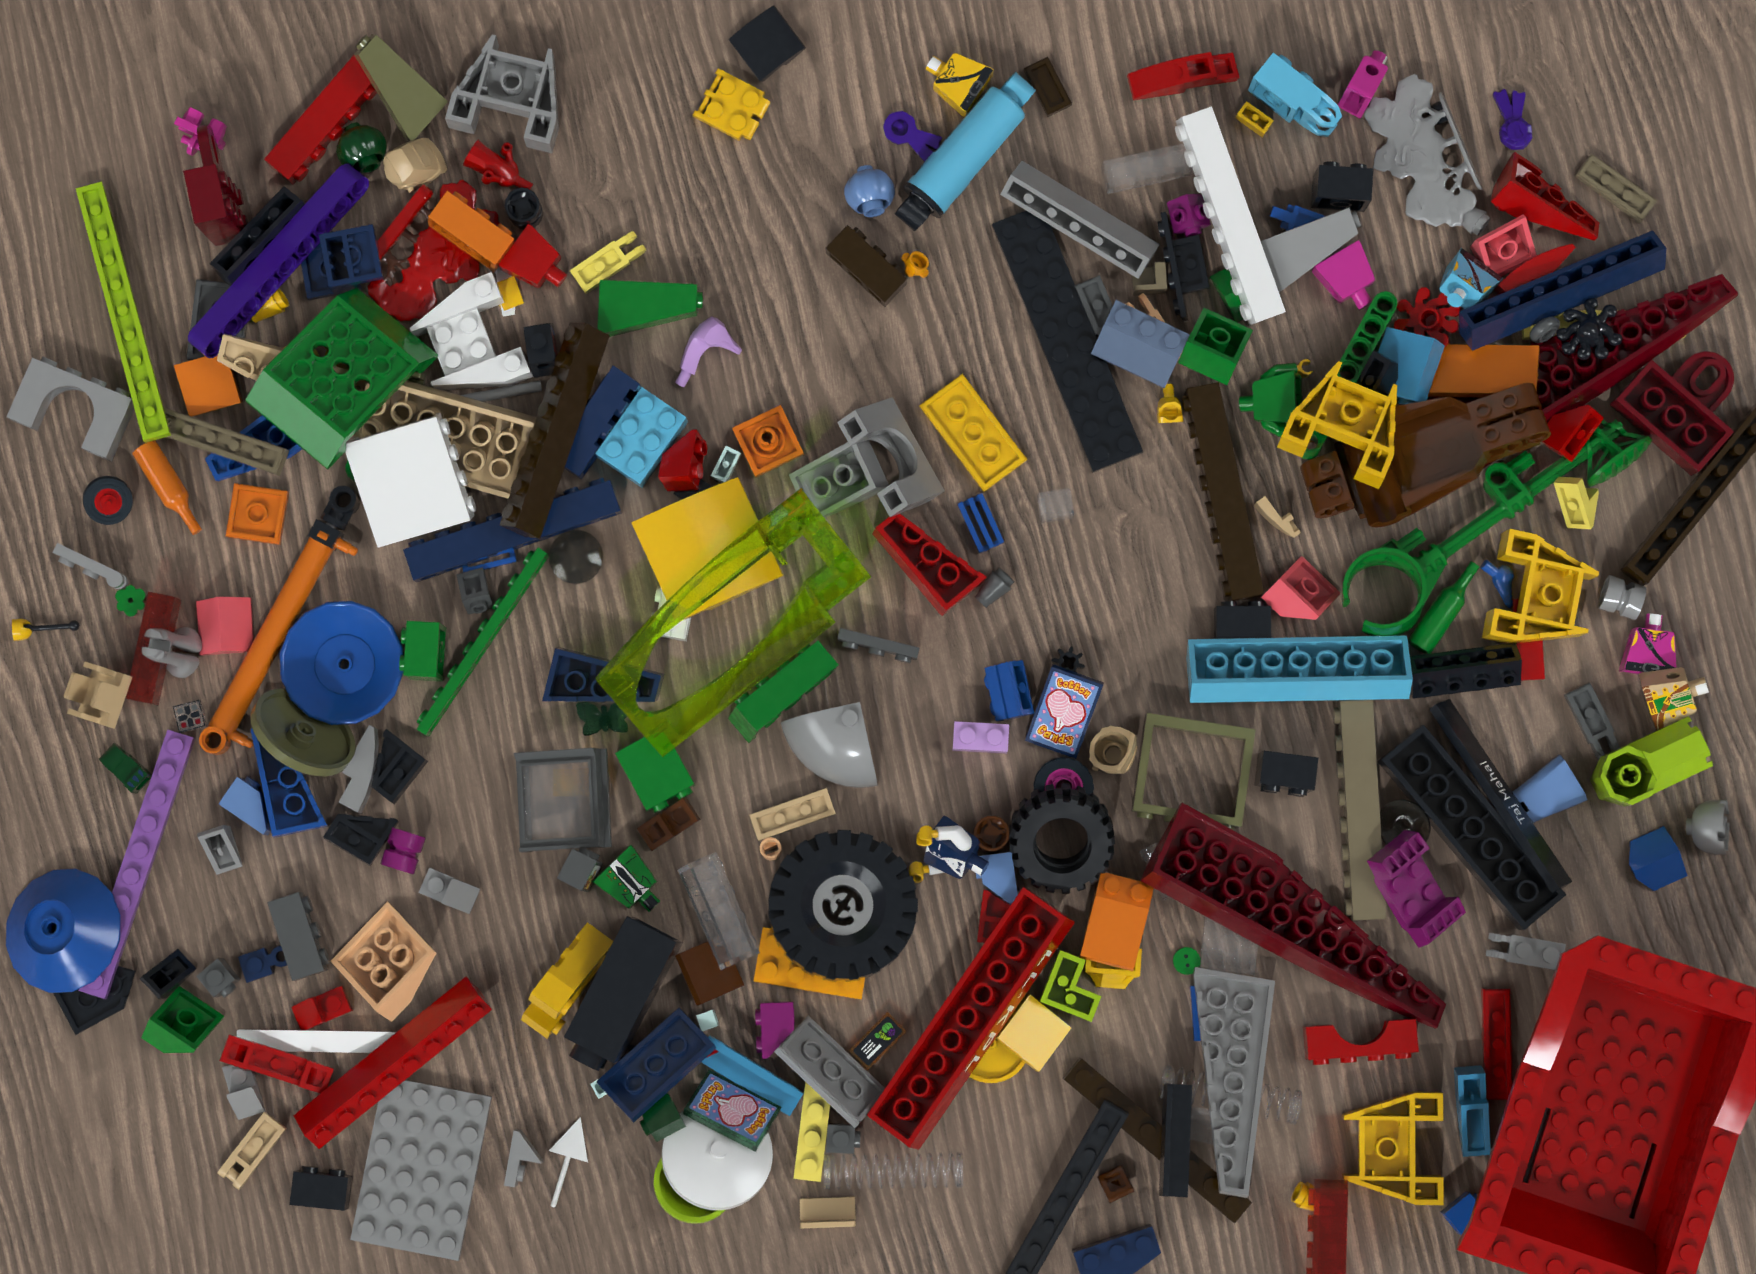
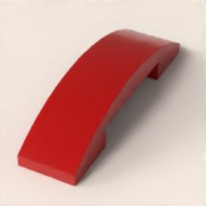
M230 1034L219 1060L317 1093H322L327 1089L334 1070L312 1060Z

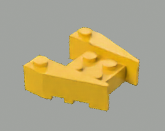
M1338 361L1302 403L1292 411L1277 448L1302 458L1313 432L1316 431L1364 451L1353 479L1379 489L1394 456L1397 385L1393 384L1388 396L1337 376L1342 362Z
M1515 529L1506 530L1501 534L1497 560L1525 566L1517 612L1497 608L1487 611L1482 639L1509 644L1580 637L1587 634L1589 629L1574 626L1583 579L1591 580L1598 577L1599 571L1584 562L1577 561L1567 555L1562 549L1556 548L1544 541L1545 539L1537 534Z
M587 922L569 947L560 955V959L556 964L550 967L533 989L528 999L532 1003L523 1013L521 1020L546 1039L552 1033L557 1035L566 1023L563 1018L600 969L606 957L605 954L614 941Z
M1412 1091L1342 1114L1344 1120H1358V1174L1342 1173L1344 1180L1414 1205H1444V1177L1441 1175H1415V1121H1443L1442 1092Z

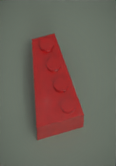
M901 514L889 516L872 533L941 616L956 606L987 578L983 573L969 566L965 560L960 557L958 558L947 550L939 541L925 534V531Z

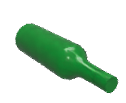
M1470 561L1458 580L1440 591L1408 638V643L1424 654L1433 652L1465 604L1466 588L1480 568L1476 563Z

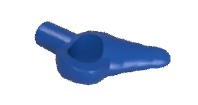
M1485 560L1480 568L1492 577L1493 585L1500 594L1506 607L1511 608L1513 606L1512 581L1514 579L1512 569L1507 565L1497 568L1490 561Z

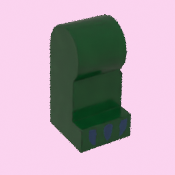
M113 743L99 758L100 762L131 793L137 794L151 779L152 774L116 743Z

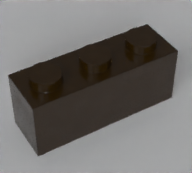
M847 225L825 248L826 254L879 303L886 307L906 286L905 271L896 263L891 265L885 259L887 255L877 245H874L872 248L865 241L867 237L857 227L852 229Z

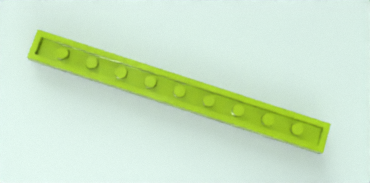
M101 181L75 188L142 439L146 443L171 436L104 184Z

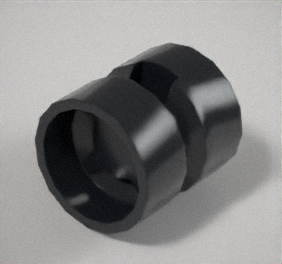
M527 188L514 189L508 194L504 206L513 225L523 230L528 224L533 228L539 225L543 218V208L537 195Z

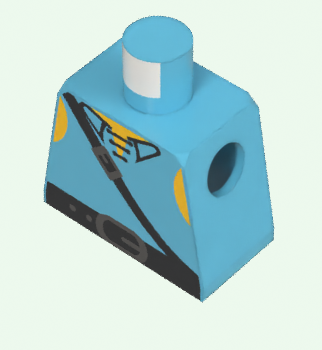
M1461 248L1446 267L1439 290L1447 296V301L1452 307L1461 306L1466 309L1487 299L1503 278Z

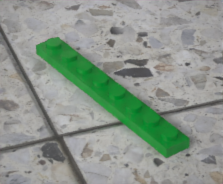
M538 547L535 552L531 550L523 561L524 569L520 575L515 573L508 583L510 590L505 597L501 595L492 608L495 610L490 620L485 618L477 630L480 635L475 642L470 641L462 653L465 656L460 665L455 664L447 675L450 680L444 688L440 686L432 697V700L435 702L430 710L425 709L417 720V723L420 724L417 728L418 731L428 737L431 735L549 558L545 551Z

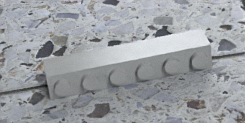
M1021 161L1012 172L1000 194L1138 279L1160 245L1024 161Z

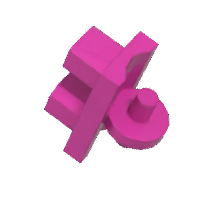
M190 107L183 118L177 116L174 124L179 126V130L192 136L190 138L183 135L181 142L188 145L187 154L194 156L198 150L200 151L197 127L200 126L204 114ZM212 118L209 125L215 135L218 148L223 150L226 144L223 137L227 126L225 123Z

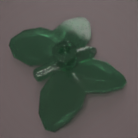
M616 701L610 706L608 712L606 705L601 706V712L595 705L588 702H579L576 705L579 718L585 722L583 726L584 736L598 733L601 729L604 732H607L608 729L620 733L628 731V725L624 719L629 716L631 702Z

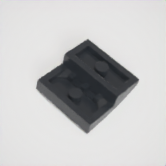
M775 6L765 10L728 39L760 82H764L782 65H787L806 49L805 45Z

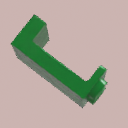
M664 727L657 729L615 753L646 811L649 812L653 809L654 813H657L669 806L668 800L676 796L680 800L693 793L691 788L695 786V783Z

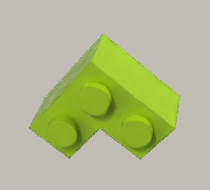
M1058 950L1039 1002L1092 1022L1102 996L1076 986L1086 960Z

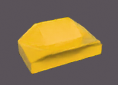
M1142 949L1138 951L1133 971L1086 959L1085 973L1091 976L1095 987L1126 989L1134 978L1140 976Z

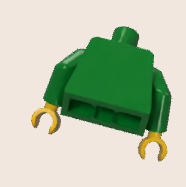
M1304 359L1298 365L1295 363L1273 365L1260 376L1259 380L1253 382V395L1239 397L1240 411H1253L1254 420L1260 422L1263 429L1281 437L1292 411L1302 403L1301 378H1307L1313 372H1305L1302 369V365H1309L1311 363L1310 360Z

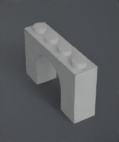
M42 357L41 361L32 358L6 417L38 431L51 401L57 395L69 390L85 392L92 401L94 417L81 448L112 462L135 410L132 398H130V392L119 387L115 391L106 388V382L94 377L88 381L81 378V372L67 367L66 371L56 367L57 362L46 357Z
M893 397L855 409L837 422L850 446L866 440H873L886 447L894 457L899 469V480L877 493L890 517L924 505L945 492Z

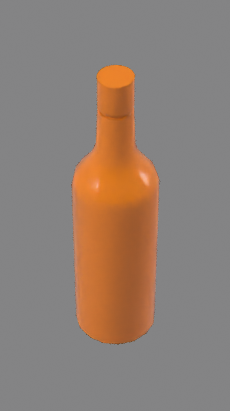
M156 440L146 442L138 447L132 455L164 506L174 510L181 516L192 535L199 533L202 528L189 508L188 491Z

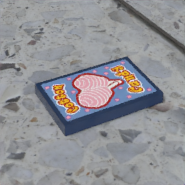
M1052 664L1025 741L1076 759L1104 682Z

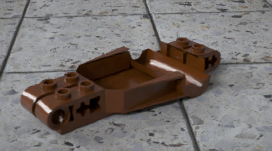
M1523 383L1467 404L1448 396L1396 406L1394 456L1379 489L1353 479L1364 451L1341 441L1334 444L1336 451L1308 460L1300 466L1306 489L1309 491L1308 495L1315 517L1320 519L1328 518L1355 508L1359 518H1366L1369 526L1375 528L1389 526L1405 517L1413 515L1477 479L1485 464L1540 445V442L1551 436V432L1544 412L1541 410L1542 406L1534 384Z

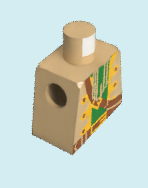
M1682 667L1639 673L1641 686L1656 730L1694 714L1697 711L1694 697L1709 693L1705 677L1688 681L1685 669Z

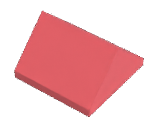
M1524 214L1481 236L1470 246L1475 258L1501 277L1537 256Z
M214 597L196 601L198 634L202 641V650L199 652L200 656L248 652L254 641L251 597Z

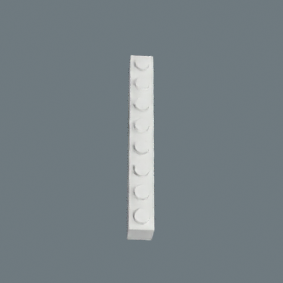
M1212 106L1181 117L1176 121L1175 132L1179 141L1184 143L1186 163L1189 167L1193 168L1195 174L1193 179L1196 190L1202 193L1205 202L1203 203V210L1208 219L1211 218L1214 226L1212 229L1213 238L1217 244H1220L1223 251L1221 255L1222 263L1226 270L1229 269L1232 276L1230 281L1231 288L1241 301L1240 312L1243 319L1248 321L1249 325L1286 312Z

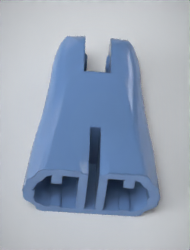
M1561 755L1556 756L1525 783L1512 791L1519 803H1525L1528 808L1525 812L1533 823L1588 800L1584 790Z

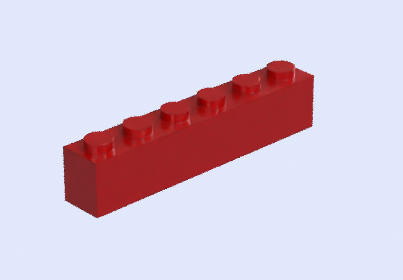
M354 55L264 158L271 168L292 185L306 177L309 172L307 168L314 160L317 162L324 156L326 146L331 141H336L342 135L344 125L349 120L353 121L361 112L360 107L366 100L370 101L377 94Z

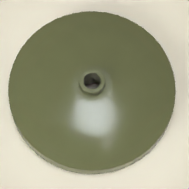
M285 688L265 692L252 709L251 725L258 741L274 758L296 771L313 776L336 775L348 766L355 754V739L348 724L331 725L308 717L290 700Z

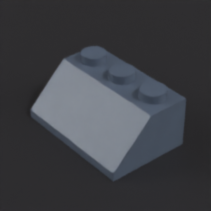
M1116 300L1091 354L1165 388L1190 334Z

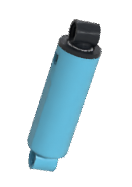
M1017 72L1000 89L990 87L938 149L932 152L921 165L918 172L904 185V190L909 196L894 214L914 232L925 222L930 214L936 218H941L953 201L970 184L973 177L1025 118V113L1021 107L1029 100L1036 89Z

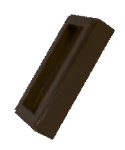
M1048 57L1024 68V73L1031 86L1036 89L1035 94L1047 117L1072 106V102Z

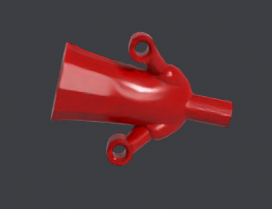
M478 139L463 162V166L483 175L482 183L486 185L495 182L502 187L515 185L518 188L530 190L534 185L519 176L518 166L513 161V147L509 142H505L500 150L501 155L505 156V159H503Z

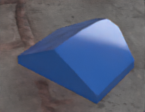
M1664 826L1629 842V866L1635 879L1646 885L1650 890L1656 891L1688 876L1680 850Z

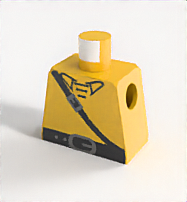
M953 53L947 63L933 56L926 67L927 71L937 76L933 84V90L963 117L972 109L993 77L994 69L957 53Z

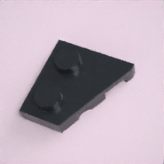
M385 729L382 736L384 737L382 750L378 754L376 763L377 771L373 776L371 787L395 805L428 761L388 729Z
M337 814L323 838L371 867L388 840L392 827L395 828L399 822L395 818L382 819L373 818L372 816L356 817L347 814Z

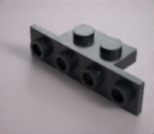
M1161 212L1162 220L1157 221L1160 237L1165 236L1167 247H1162L1165 263H1171L1172 273H1168L1170 288L1176 289L1177 299L1173 300L1176 316L1181 315L1183 322L1189 321L1184 294L1210 289L1200 236L1195 235L1173 240L1168 215L1166 212Z

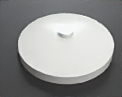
M689 1107L683 1110L680 1115L686 1127L665 1137L662 1145L663 1170L671 1187L687 1202L708 1210L735 1208L753 1198L766 1182L772 1165L773 1149L766 1127L757 1142H754Z

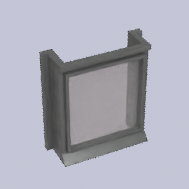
M606 748L514 753L517 772L519 852L575 849L580 847H612L608 755Z

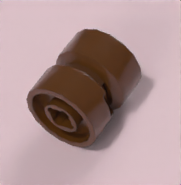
M986 816L976 824L973 836L979 839V848L981 850L995 852L1007 843L1009 828L1002 818Z

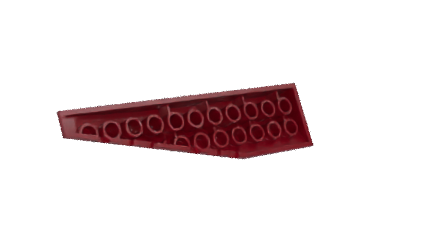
M1720 274L1689 285L1688 289L1677 293L1672 291L1664 294V297L1638 303L1637 307L1626 311L1624 309L1618 310L1615 317H1608L1606 324L1612 328L1614 333L1621 334L1622 343L1617 346L1610 345L1606 336L1603 335L1604 347L1609 351L1608 357L1605 359H1599L1595 356L1596 346L1590 348L1591 356L1586 360H1580L1577 356V351L1581 348V345L1577 346L1573 354H1564L1562 352V344L1570 342L1575 334L1566 341L1559 340L1557 335L1542 343L1531 341L1530 345H1539L1540 348L1537 395L1547 423L1553 415L1585 405L1644 366L1736 298L1738 292L1724 275ZM1432 397V398H1430V399H1428V400L1437 399V398H1443V397ZM1452 397L1466 404L1481 399V397ZM1494 461L1485 464L1484 468Z
M1183 802L1180 803L1150 857L1141 878L1142 882L1279 957L1339 987L1410 1019H1416V1021L1429 1027L1438 1028L1446 1003L1421 981L1417 982L1412 978L1402 964L1395 963L1387 956L1388 952L1380 945L1376 946L1368 939L1369 935L1336 906L1332 907L1328 904L1317 889H1311L1301 880L1303 877L1295 870L1291 871L1283 864V859L1272 851Z

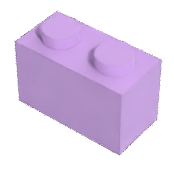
M954 721L952 751L1007 754L1009 724Z

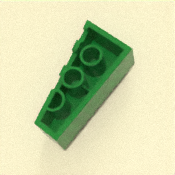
M816 641L813 645H810L809 642L803 645L796 652L798 657L791 662L789 659L783 661L776 668L777 674L772 678L766 675L755 685L757 690L750 695L745 692L734 702L737 706H735L728 719L748 743L756 738L761 728H768L781 716L782 711L792 708L802 698L803 694L807 695L835 672L839 664L819 641Z

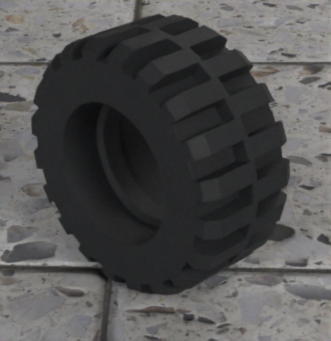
M1061 783V788L1054 789V785L1050 784L1046 785V791L1041 793L1039 789L1031 792L1029 800L1024 798L1019 803V810H1015L1012 816V824L1009 827V841L1015 867H1019V872L1024 879L1030 878L1031 885L1036 888H1040L1041 885L1045 886L1046 892L1054 893L1055 889H1061L1062 894H1069L1070 888L1075 887L1078 891L1086 889L1085 883L1090 881L1091 884H1094L1099 880V873H1105L1109 868L1108 861L1113 859L1115 836L1108 810L1104 804L1099 803L1096 795L1093 793L1086 794L1085 788L1077 786L1076 790L1070 789V784ZM1058 818H1068L1079 822L1085 827L1088 834V841L1085 847L1079 853L1069 858L1058 859L1047 856L1038 849L1036 844V834L1045 823Z

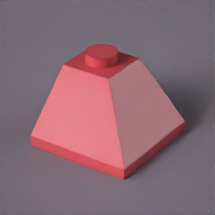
M1301 556L1261 598L1281 617L1316 620L1340 595V592Z

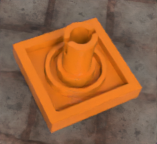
M781 405L732 428L755 478L804 455Z

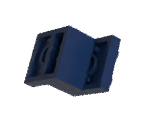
M373 224L319 234L320 243L301 263L308 300L339 295L355 288L361 291V283L384 279Z

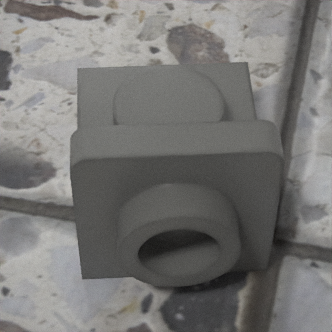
M483 567L456 574L462 603L467 614H478L493 608L494 605L489 594Z

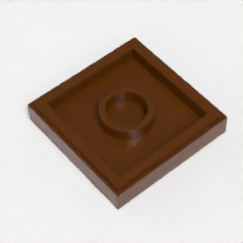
M723 935L675 955L697 1006L744 986Z

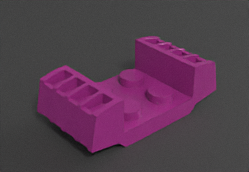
M1404 830L1374 856L1369 858L1367 863L1375 877V884L1400 926L1409 933L1418 948L1431 943L1463 916L1466 911L1459 897H1445L1421 857L1430 848L1419 832Z

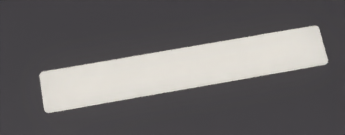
M238 1029L237 1037L285 1052L371 1053L396 1032Z

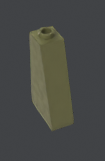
M371 34L369 37L365 35L356 44L355 47L358 50L354 53V56L403 137L408 141H414L448 101L381 38L375 34Z

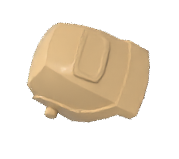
M420 138L404 143L388 151L383 161L386 178L393 185H396L398 189L408 190L409 193L419 189L423 184L428 185L440 174L447 171L441 152L429 138Z
M1110 725L1109 727L1102 728L1090 743L1089 760L1093 764L1092 770L1098 771L1100 769L1108 774H1125L1128 772L1137 752L1136 735L1121 727Z

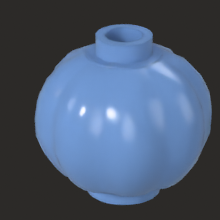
M870 165L859 167L857 173L849 178L845 184L844 195L846 202L855 212L864 214L865 217H876L883 214L885 209L892 203L895 197V187L893 181L885 172L873 169Z

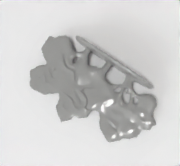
M1413 74L1398 82L1394 101L1388 98L1374 97L1370 102V106L1364 112V117L1372 132H1377L1388 138L1387 143L1376 150L1373 169L1382 172L1388 170L1392 176L1399 179H1404L1407 176L1414 178L1413 188L1406 197V216L1415 220H1423L1426 224L1435 227L1443 223L1448 224L1450 227L1461 226L1464 214L1474 209L1477 202L1475 194L1461 187L1464 173L1471 174L1478 189L1481 190L1482 186L1443 93H1439L1443 109L1437 111L1431 108L1432 83L1419 79L1416 74ZM1429 112L1431 116L1423 118L1422 113ZM1445 116L1454 133V136L1448 139L1442 138V135L1435 131L1434 128L1438 121ZM1458 143L1464 157V162L1457 167H1452L1445 163L1442 152L1445 147ZM1449 168L1451 172L1446 174L1442 170ZM1456 174V177L1453 178L1456 181L1450 190H1447L1445 188L1447 179ZM1459 187L1460 193L1454 195L1455 189Z

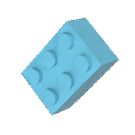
M641 387L595 454L601 461L643 488L660 464L662 454L674 444L687 425V417Z

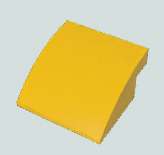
M739 477L703 490L631 522L676 622L684 621L705 610H712L784 576Z

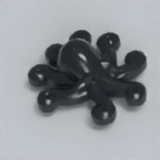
M1590 298L1584 302L1587 314L1574 309H1568L1563 313L1564 321L1572 322L1575 319L1578 321L1572 323L1567 328L1557 330V338L1561 341H1566L1575 334L1570 342L1562 344L1561 347L1564 354H1573L1577 346L1581 345V348L1577 351V356L1580 360H1586L1591 356L1590 348L1596 346L1595 356L1599 359H1605L1608 357L1609 351L1604 347L1603 335L1606 336L1610 345L1617 346L1622 343L1621 334L1614 333L1612 328L1606 324L1608 317L1611 318L1617 315V308L1614 305H1606L1602 312L1597 315L1595 309L1598 307V301L1595 298Z

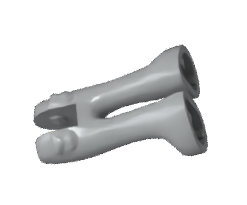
M182 627L174 632L161 628L146 630L144 637L150 638L148 648L142 647V654L145 657L156 662L166 663L169 673L178 678H187L198 668L200 662L197 657L171 651V647L175 646L185 652H200L202 650V641L196 630L189 627Z

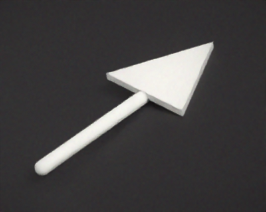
M581 1117L549 1150L565 1156L551 1202V1207L553 1208L557 1205L570 1159L574 1158L588 1162Z

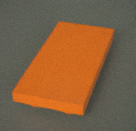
M1448 344L1444 347L1428 397L1483 398L1523 383H1533L1537 392L1539 345H1485L1472 351L1468 345Z

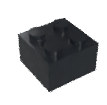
M1327 161L1323 165H1319L1312 179L1311 208L1344 210L1349 208L1350 211L1365 212L1372 201L1374 169L1367 168V165L1354 163L1350 167H1345L1333 161Z
M1264 750L1258 753L1254 786L1261 787L1260 791L1266 793H1277L1282 789L1288 790L1287 795L1307 796V793L1315 791L1319 757Z

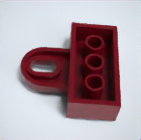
M207 124L197 127L203 167L185 170L183 173L194 224L215 246L230 243L248 224L246 215L242 214L240 205H244L242 192L240 189H237L236 184L232 183L231 178L227 177L226 172L223 171L215 135L211 126Z
M1710 351L1692 355L1672 376L1653 360H1650L1610 403V406L1642 434L1650 436L1652 442L1690 476H1693L1704 467L1734 433L1729 426L1713 413L1733 388V369L1723 356ZM1707 366L1715 367L1718 371L1717 379L1707 390L1699 389L1695 383L1698 375Z

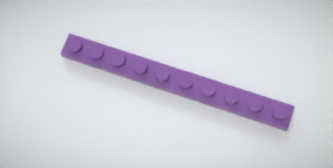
M167 730L112 891L121 915L120 942L111 964L94 982L80 988L78 991L103 999L108 997L195 741L193 737Z

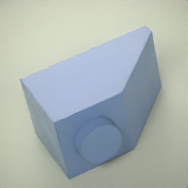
M248 776L245 780L236 777L219 802V805L263 835H269L271 828L264 793L258 789L260 784Z
M1006 852L980 856L989 861V865L982 876L975 873L976 879L981 878L982 884L1011 905L1018 895L1012 853Z

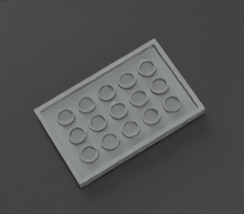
M405 1080L378 1102L350 1240L456 1261L460 1260L492 1096Z

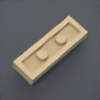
M825 788L750 814L749 816L757 839L760 841L835 815L836 813L828 790Z

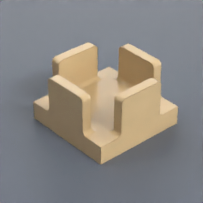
M84 662L83 667L92 669L89 677L74 672L71 673L64 698L80 703L78 711L69 708L67 714L115 729L132 677Z

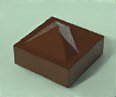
M1122 1165L1097 1176L1109 1203L1135 1192Z

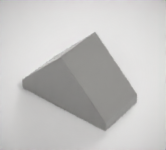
M221 825L197 833V837L216 875L243 866L231 826Z

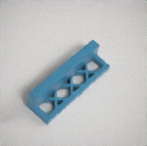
M711 1035L708 1037L716 1046L715 1050L719 1052L705 1058L702 1061L703 1064L765 1102L775 1106L788 1116L792 1114L804 1094L803 1091Z

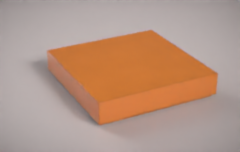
M218 355L214 358L204 356L174 365L187 412L191 417L243 403L233 369L218 362Z
M234 483L226 537L281 545L289 492Z

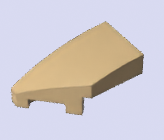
M1266 496L1253 505L1271 525L1286 535L1295 538L1301 533L1292 521L1294 518L1289 512L1281 518Z

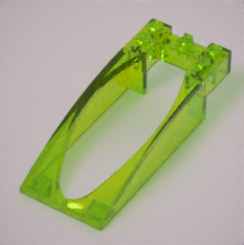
M800 488L729 544L688 580L641 626L595 679L658 753L664 757L836 623L829 610L870 579L871 575L822 515L809 496ZM803 535L826 564L803 582L790 605L767 635L731 668L689 696L657 711H644L639 708L636 702L638 682L658 639L770 551L782 566L787 565L788 563L781 552Z

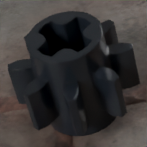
M1072 646L1066 653L1059 648L1058 654L1060 658L1051 659V662L1056 663L1059 667H1062L1064 657L1068 660L1073 659L1075 662L1072 665L1073 669L1070 670L1076 672L1077 668H1085L1084 664L1079 663V659L1083 654L1075 655L1072 653Z

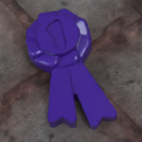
M1503 89L1501 92L1495 91L1492 94L1505 121L1499 129L1500 141L1511 150H1521L1526 148L1533 138L1532 126L1522 118L1526 94L1525 92L1518 93L1513 90L1510 104L1507 91Z
M903 111L889 114L883 124L887 140L897 145L908 143L924 162L933 152L927 146L937 150L939 143L942 141L941 136L918 130L914 118Z

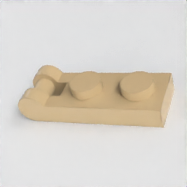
M263 1112L217 1174L222 1178L227 1177L233 1182V1186L240 1190L287 1128L267 1112ZM236 1163L244 1167L241 1174L233 1168Z

